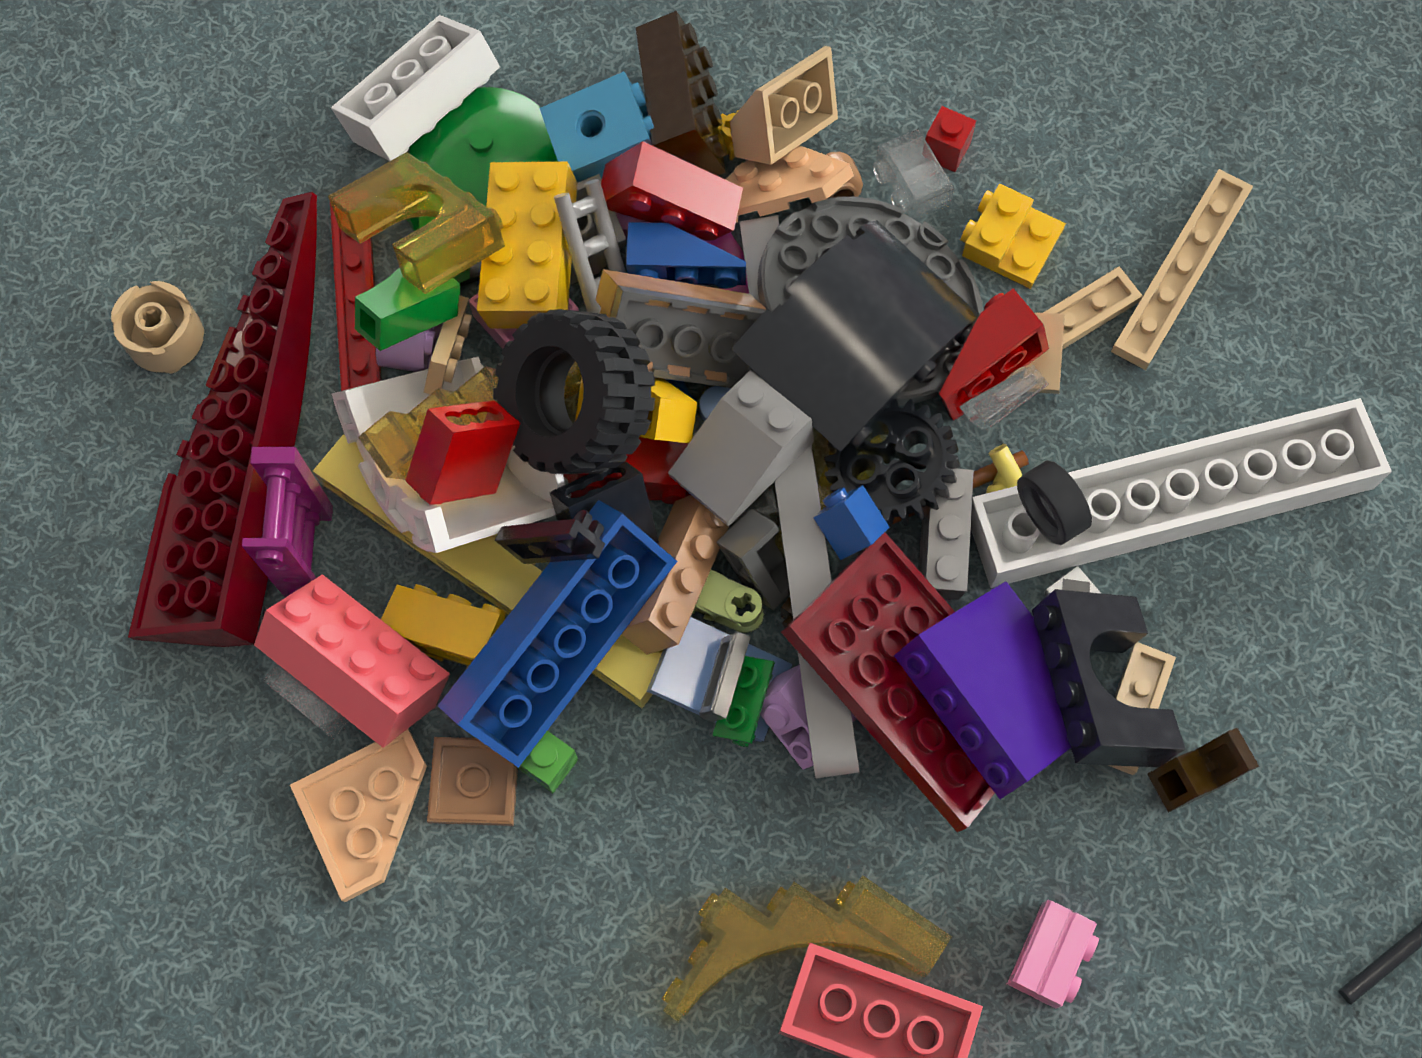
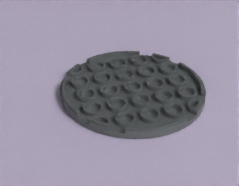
M828 198L814 202L811 206L799 212H793L777 227L767 243L758 269L759 301L766 309L772 312L779 304L783 305L790 298L786 293V289L822 255L847 235L853 239L856 231L862 225L877 220L979 314L983 311L979 289L965 261L963 259L959 260L946 245L949 241L925 221L921 224L903 214L902 208L869 198ZM957 342L933 361L937 364L936 368L922 383L914 379L896 397L898 404L905 405L909 399H913L914 403H918L939 395L963 346Z

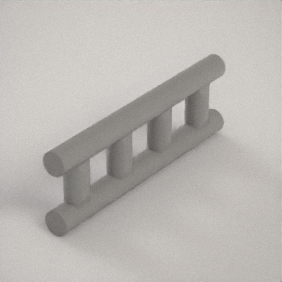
M594 179L584 183L588 197L572 203L567 192L554 196V200L587 312L600 313L601 306L595 299L601 276L596 279L593 278L588 257L604 250L609 270L626 273L600 179ZM593 212L599 235L583 242L577 219Z

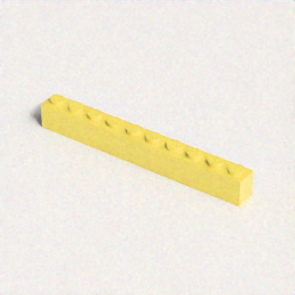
M343 434L313 470L319 482L509 615L543 572L534 566L536 563L523 564L495 541L498 534L438 553L428 552L413 544V534L410 531L401 533L376 501L358 467L359 463L364 462L357 443L348 444ZM621 634L593 670L592 674L643 708L653 695L647 692V689L663 650L645 654Z

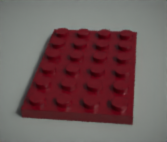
M884 532L872 545L866 547L781 633L958 833L970 826L995 792L894 656L919 634L955 613V611Z

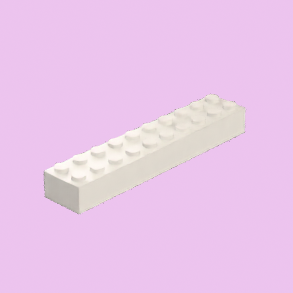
M1359 398L1069 472V475L1075 480L1086 498L1092 515V524L1090 528L1063 545L1052 543L1034 525L1020 500L1017 486L972 497L971 531L990 588H994L1005 581L1009 584L1372 490L1392 471L1362 400Z

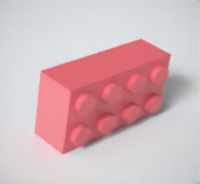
M323 574L265 611L254 646L382 748L436 707L450 675L444 668Z
M809 943L779 1034L842 1058H968L983 1006Z

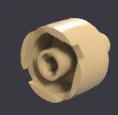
M162 281L150 282L152 285L141 288L136 285L125 291L118 298L112 309L111 321L113 322L114 335L132 360L140 367L152 372L175 373L189 363L200 350L204 337L202 322L185 295L177 287Z

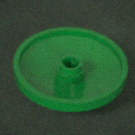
M496 87L476 88L463 99L462 104L458 108L449 111L441 118L432 131L423 134L410 146L409 152L412 171L416 172L446 197L459 192L483 211V223H485L490 162H558L539 109L541 107L520 93Z

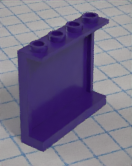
M1006 581L922 632L894 655L1000 800L1028 782L1071 748L1067 739L1060 707L1056 701V693L1045 662V655L1034 623V617Z

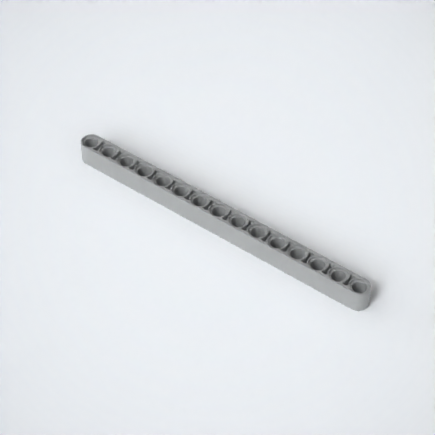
M778 215L740 221L749 294L758 301V269L765 247L779 226ZM812 444L775 480L793 620L832 582L825 535L813 518L821 511ZM798 652L815 778L860 773L851 711Z

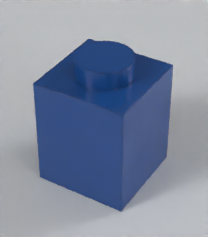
M863 485L848 493L844 487L833 492L823 500L826 507L813 517L840 560L872 545L889 528V525Z

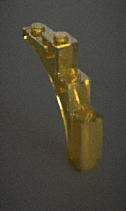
M863 875L856 885L851 881L846 883L835 900V903L841 906L839 911L830 907L796 882L792 883L788 891L780 887L767 906V909L772 912L770 918L727 888H724L720 896L712 893L698 913V915L704 918L700 924L701 930L713 938L709 944L702 939L687 961L693 967L684 981L676 977L662 997V1000L668 1003L663 1012L677 1023H680L701 996L728 974L759 958L793 948H805L809 946V943L818 946L862 950L893 960L924 978L930 973L952 936Z

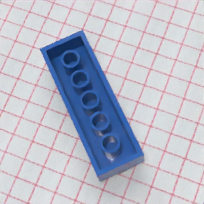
M600 500L597 501L589 512L592 515V521L598 520L604 526L600 540L605 543L599 559L550 562L438 705L458 726L518 768L678 562L623 513Z

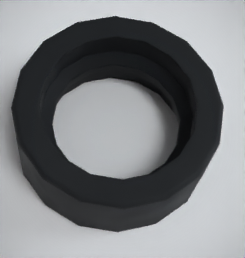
M1047 460L1017 480L1018 494L1028 516L1039 531L1052 543L1063 545L1091 527L1092 515L1083 492L1069 473L1056 462Z

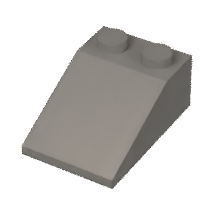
M750 370L720 399L668 474L723 523L729 526L814 442L812 419Z

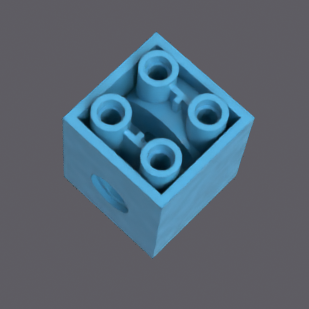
M621 72L539 108L558 162L568 161L577 182L600 174L602 179L606 163L642 141L652 145L650 130L654 128L651 116H648L646 98L638 82L632 84L625 72Z

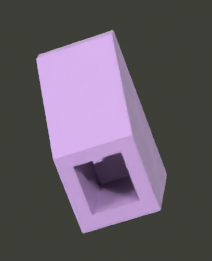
M800 665L779 674L770 682L760 715L804 770L813 766L801 671Z

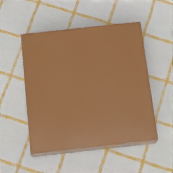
M434 737L427 822L514 826L518 767L477 738Z

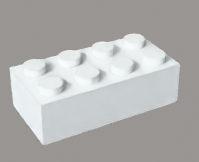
M439 15L335 103L331 109L354 143L392 162L396 158L403 156L408 151L409 146L423 134L432 131L436 123L449 111L458 108L462 104L463 99L472 91L487 83L490 76L500 66L481 31Z

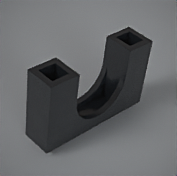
M1055 589L1032 609L1034 623L1039 634L1045 662L1049 669L1056 693V701L1060 707L1075 764L1159 768L1185 750L1173 710L1138 708L1118 701L1100 684L1091 666L1090 651L1124 653L1148 634L1137 597Z

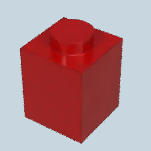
M941 106L926 134L921 158L956 172L971 144L977 120Z

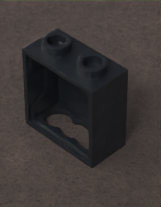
M626 461L616 468H609L606 472L587 474L549 492L557 521L574 519L575 515L581 510H586L589 513L597 501L600 500L623 513L657 544L659 543L643 475ZM621 473L622 478L609 481L598 489H592L584 496L578 498L567 497L574 491L585 489L586 486L593 482L602 481L610 474Z

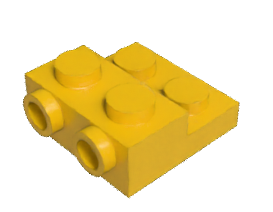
M999 183L994 193L987 190L977 209L978 212L982 213L978 222L970 220L966 225L960 241L965 243L962 256L1031 289L1063 232L1066 223L1032 208L1034 199Z

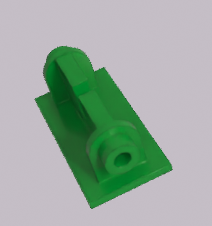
M745 656L727 718L716 722L713 736L730 739L733 744L741 747H748L749 743L752 744V741L756 738L754 734L768 685L773 678L774 661Z

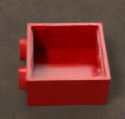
M495 400L428 408L405 481L429 505L495 494L520 422ZM480 412H487L484 423L470 422L468 425H457L446 418L449 416L459 418L464 414L477 415Z

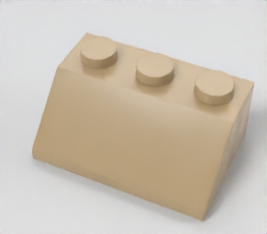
M822 47L758 88L730 121L735 157L772 165L838 119L831 47Z

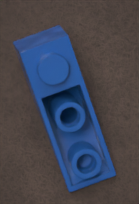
M628 222L627 273L694 285H716L719 288L725 289L733 288L737 285H746V261L669 223Z

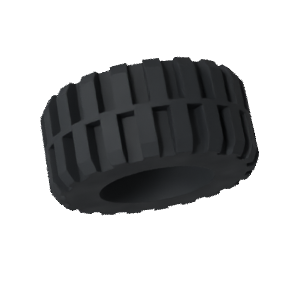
M563 309L549 310L547 313H538L532 316L527 321V324H522L512 334L514 340L508 341L501 352L504 358L502 363L497 364L495 376L498 377L497 388H493V399L497 400L499 405L520 422L513 446H515L513 449L514 453L523 462H528L532 468L540 472H549L550 474L601 473L622 464L627 459L626 454H633L640 445L639 436L647 433L651 421L647 420L649 411L654 410L655 398H651V386H655L654 374L648 371L647 365L651 362L646 350L638 347L641 343L639 338L632 330H627L625 324L614 317H607L606 314ZM576 361L583 379L584 394L581 410L576 421L572 424L565 407L564 387L568 372Z

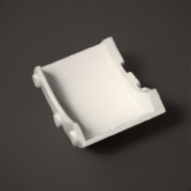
M479 357L458 361L452 383L444 381L439 397L423 393L428 369L332 393L348 444L356 442L364 462L359 463L358 467L370 491L394 526L401 533L410 531L413 534V544L428 552L438 553L498 534L502 526L530 524L556 515L549 492L568 484L567 479L563 477V474H550L549 472H540L532 468L528 462H523L514 453L513 449L515 446H512L495 494L429 505L405 481L428 408L493 400L488 387V375L484 366L481 365ZM480 412L477 415L464 414L459 418L451 416L446 418L457 425H468L470 422L484 423L487 412Z

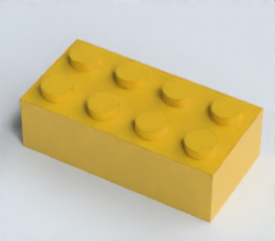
M568 161L490 162L477 312L489 329H518L522 324H527V321L538 313H547L549 310L555 309L568 310L572 258L554 200V196L568 192L571 202H576L578 182Z

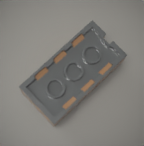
M603 269L595 299L601 306L600 314H606L607 317H614L625 324L627 330H632L641 342L638 347L645 349L651 362L647 365L648 371L653 372L654 377L732 388L750 370L757 375L751 367L731 350L744 333L767 310L751 294Z

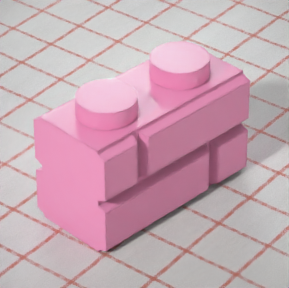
M1046 900L1040 906L1007 984L1055 1009L1062 1007L1064 1001L1072 1003L1082 981L1081 978L1075 976L1082 960L1089 962L1098 945L1099 938L1093 935L1097 924L1062 905Z

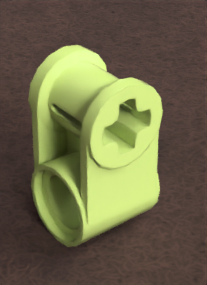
M710 570L692 612L694 614L695 611L705 614L704 619L718 622L743 633L752 632L759 628L764 617L762 600L757 591L732 581L714 570ZM746 604L751 605L752 612L746 611L743 616H738L737 607L743 609Z

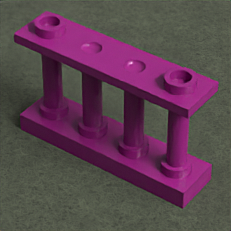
M252 447L250 463L266 484L267 494L262 538H243L242 547L281 594L287 597L317 578L311 571L315 526H318L320 521H332L333 505L296 447Z

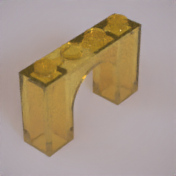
M408 152L328 196L339 228L359 244L400 221L421 216L436 217L425 226L392 244L402 276L424 294L505 247L501 233L503 223L499 214L493 208H487L477 201L470 192H464L455 186L448 177H442L432 170L426 162L419 161Z

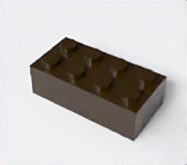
M677 10L635 27L647 111L654 125V128L650 130L652 146L718 176L726 173L723 156H726L728 152L725 141L718 129L723 122L719 109L713 99L718 96L715 82L709 74V69L713 67V63L708 49L705 46H699L692 24H685Z

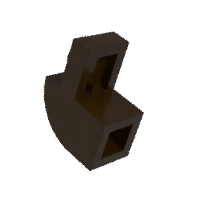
M1234 728L1193 751L1175 757L1147 775L1169 813L1227 786L1260 766L1238 728Z

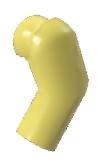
M1002 444L989 452V456L998 472L993 484L987 487L986 493L1017 486V480L1022 476L1007 444Z

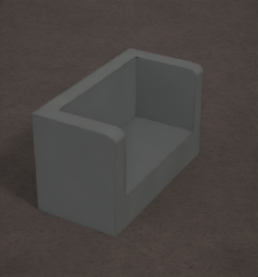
M751 509L716 543L742 585L757 591L761 597L762 604L774 610L790 595L786 561L772 539L779 529L775 522Z

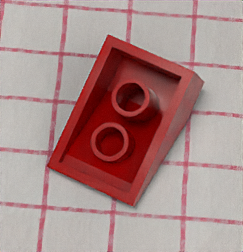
M1014 288L1005 295L1003 293L995 295L984 306L985 310L980 313L939 392L943 404L953 421L1049 350L1044 324Z

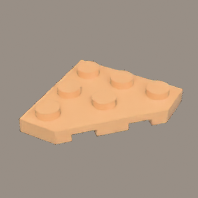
M799 145L772 165L747 160L739 164L734 172L725 180L743 187L736 218L737 223L739 215L758 211L761 217L790 209L789 202L808 197L811 203L826 200L854 175L849 163Z
M409 728L384 748L374 742L290 784L338 895L343 902H347L385 882L427 768Z

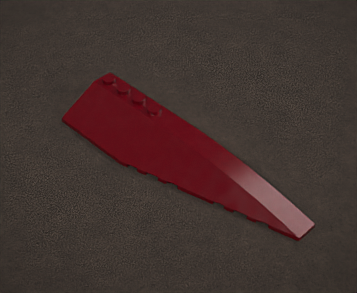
M313 192L282 200L265 241L270 246L269 250L260 261L256 262L251 274L256 277L252 291L249 296L243 295L237 310L242 315L237 327H229L206 382V386L210 388L209 394L200 404H197L191 419L197 421L190 440H182L176 455L183 458L178 476L171 473L167 475L162 488L128 638L141 641L214 647L254 645L268 577L244 550L242 540L243 538H262L267 486L250 463L252 447H295L306 379L314 300L317 195Z

